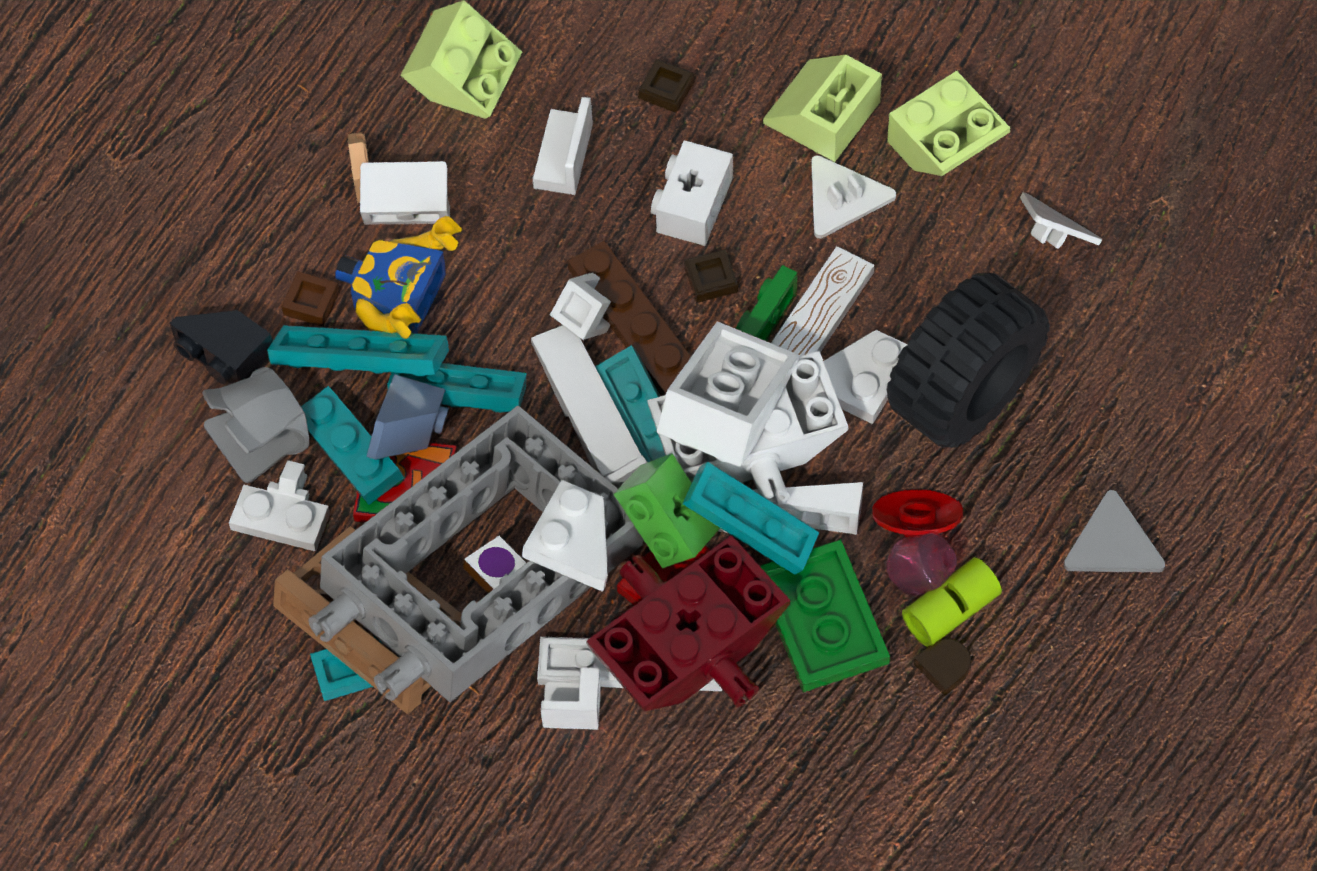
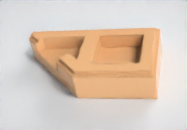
M362 132L348 134L349 154L358 203H360L361 164L369 163L365 134H362Z

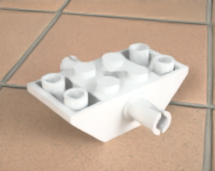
M820 351L799 356L798 362L756 445L741 467L722 462L712 455L688 445L679 444L659 433L658 435L665 455L671 453L674 455L691 483L699 466L708 461L739 482L754 479L759 494L772 503L771 498L775 496L779 506L790 497L780 471L806 464L848 431V424ZM666 395L647 400L656 429L658 428Z

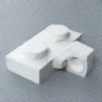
M287 460L279 483L270 481L267 490L243 485L230 518L229 526L232 531L316 552L330 516L329 506L308 501L309 491L303 490L307 479V474L304 472L305 465Z

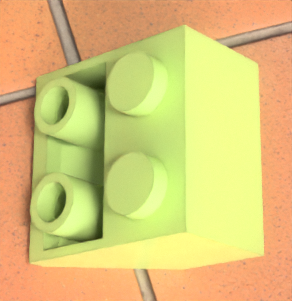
M463 0L433 11L401 76L432 102L478 117L488 118L491 116L522 51Z
M846 54L810 59L763 118V124L835 162L879 105L882 74Z
M955 71L889 113L888 143L914 171L939 176L945 175L1010 133V127L958 71Z

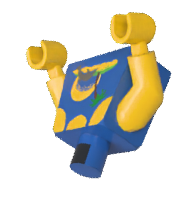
M441 217L434 223L431 231L418 236L391 240L390 242L382 240L373 242L364 261L347 255L341 257L336 268L335 278L352 284L351 295L354 309L369 331L397 332L403 339H407L411 333H418L446 276L443 251L440 250L445 247L448 251H453L458 246V241L452 235L461 232L462 228L451 217Z

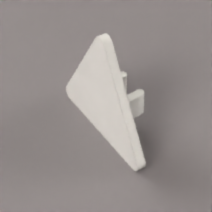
M819 155L812 158L814 235L817 238H824L896 199V191L890 187Z
M1025 192L1022 193L1020 199L1033 220L1036 221L1031 235L1041 243L1048 241L1058 249L1069 234L1100 245L1103 240L1102 238Z

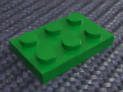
M841 540L813 548L804 569L795 575L774 561L760 566L790 599V605L775 622V625L803 693L890 664L889 652Z

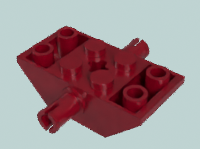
M732 535L666 582L660 578L642 555L633 557V561L636 563L635 566L628 560L622 566L619 574L623 579H626L643 600L586 641V645L644 712L683 703L713 679L729 696L736 707L745 704L743 696L750 701L758 692L759 687L745 674L737 662L756 648L790 605V599Z

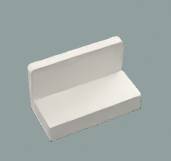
M581 98L578 113L550 109L533 176L534 189L576 194L593 126L591 98Z
M445 162L362 163L360 168V214L364 225L434 224L441 217H450V205L447 198V164Z

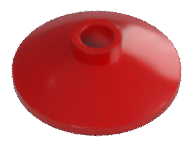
M903 490L887 494L878 499L873 505L872 517L879 526L886 530L903 534L911 540H924L933 534L942 533L956 527L963 519V507L958 500L944 493L931 490Z

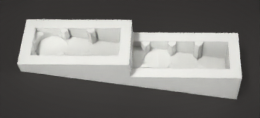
M564 325L532 337L531 343L565 417H569L591 466L606 478L611 473L642 456L580 337Z
M863 482L786 487L790 497L785 503L779 505L780 508L813 529L857 535L862 507ZM775 496L772 497L773 503L778 506ZM721 528L718 530L719 532H726Z

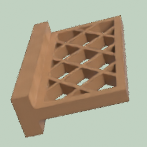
M350 526L297 571L292 573L287 569L275 579L273 606L377 689L374 683L375 675L381 673L399 659L396 654L375 639L370 631H365L364 629L366 628L356 619L334 635L329 642H324L320 639V636L325 633L324 631L316 636L308 621L312 615L317 614L334 600L323 590H314L305 581L313 575H321L322 556L355 531ZM407 572V581L429 601L435 599L440 604V610L460 627L462 614L411 573ZM420 677L392 702L406 714H409L421 704L422 694L431 685ZM390 689L386 690V692L383 693V695L386 696Z

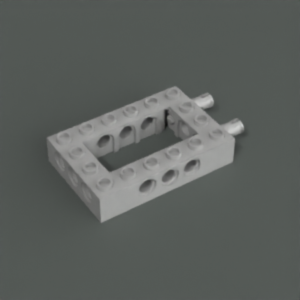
M516 406L322 556L320 588L334 601L317 614L312 615L308 620L309 625L316 636L324 631L325 633L320 636V639L324 642H329L334 635L356 619L396 654L399 659L374 677V683L381 694L390 689L385 698L391 701L395 700L401 692L421 677L446 700L451 702L591 588V586L528 561L511 576L505 574L500 578L499 585L479 602L476 603L474 600L470 602L462 611L459 627L440 610V604L435 599L429 601L407 581V572L514 488L543 512L561 480L604 498L607 574L643 545V538L614 496L618 488L520 406Z

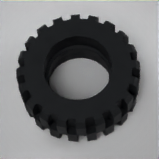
M977 273L971 279L963 280L954 291L950 290L942 298L937 307H933L924 322L920 327L917 326L910 336L911 339L907 346L901 350L898 356L899 360L893 366L890 373L891 381L887 383V398L891 409L938 446L954 448L958 447L959 444L967 443L973 435L981 433L991 420L994 421L1004 406L1015 397L1022 383H1025L1030 376V371L1037 364L1041 356V350L1046 345L1048 339L1047 333L1050 331V325L1046 312L997 274Z

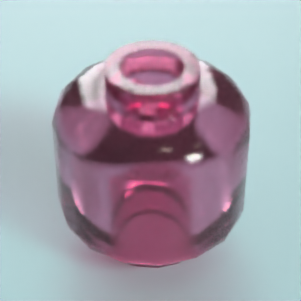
M928 532L917 536H908L898 540L892 547L887 560V572L891 581L905 594L914 596L925 594L928 591L941 587L955 572L957 564L956 554L949 543L939 534Z

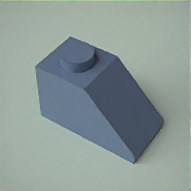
M394 374L375 422L367 457L380 459L427 449L433 432L442 434L449 408L441 406L445 389Z

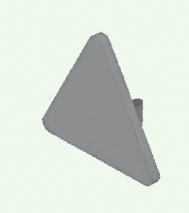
M1109 490L1064 560V568L1067 571L1162 572L1165 568V561L1118 493L1114 490Z

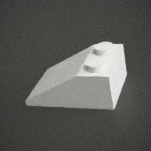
M717 321L668 388L657 433L669 437L679 444L688 445L712 455L722 462L741 467L756 445L798 362L799 355Z

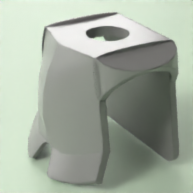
M262 367L256 369L247 379L222 388L207 389L202 392L204 399L211 409L225 410L227 412L207 419L204 422V428L243 482H253L285 456L298 454L309 447L306 415L290 389L272 369Z

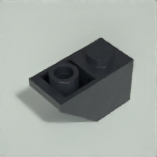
M238 310L175 317L170 322L175 340L173 343L175 349L185 359L189 361L196 359L205 365L209 374L223 385L227 382L233 384L247 379L256 369L265 367L270 362L267 349L273 342L271 333Z

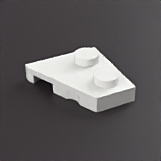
M561 480L523 546L522 557L595 589L604 591L608 577L604 498Z

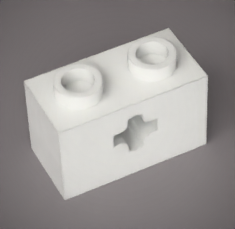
M684 140L678 156L672 154L668 161L665 172V179L668 181L664 190L657 189L652 201L651 214L656 215L657 233L706 246L733 179V154Z

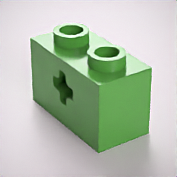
M672 453L640 465L614 493V496L662 568L696 557L720 529L717 525L682 504L692 483Z

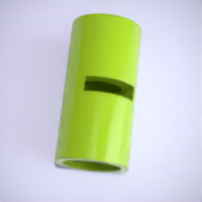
M974 557L902 610L903 620L910 632L921 644L926 647L932 646L1001 595V585L993 571L982 560Z

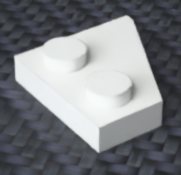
M875 330L824 360L842 410L871 424L874 423L888 400L886 389L887 383L891 381L890 373L892 368L897 364L898 356L907 344Z

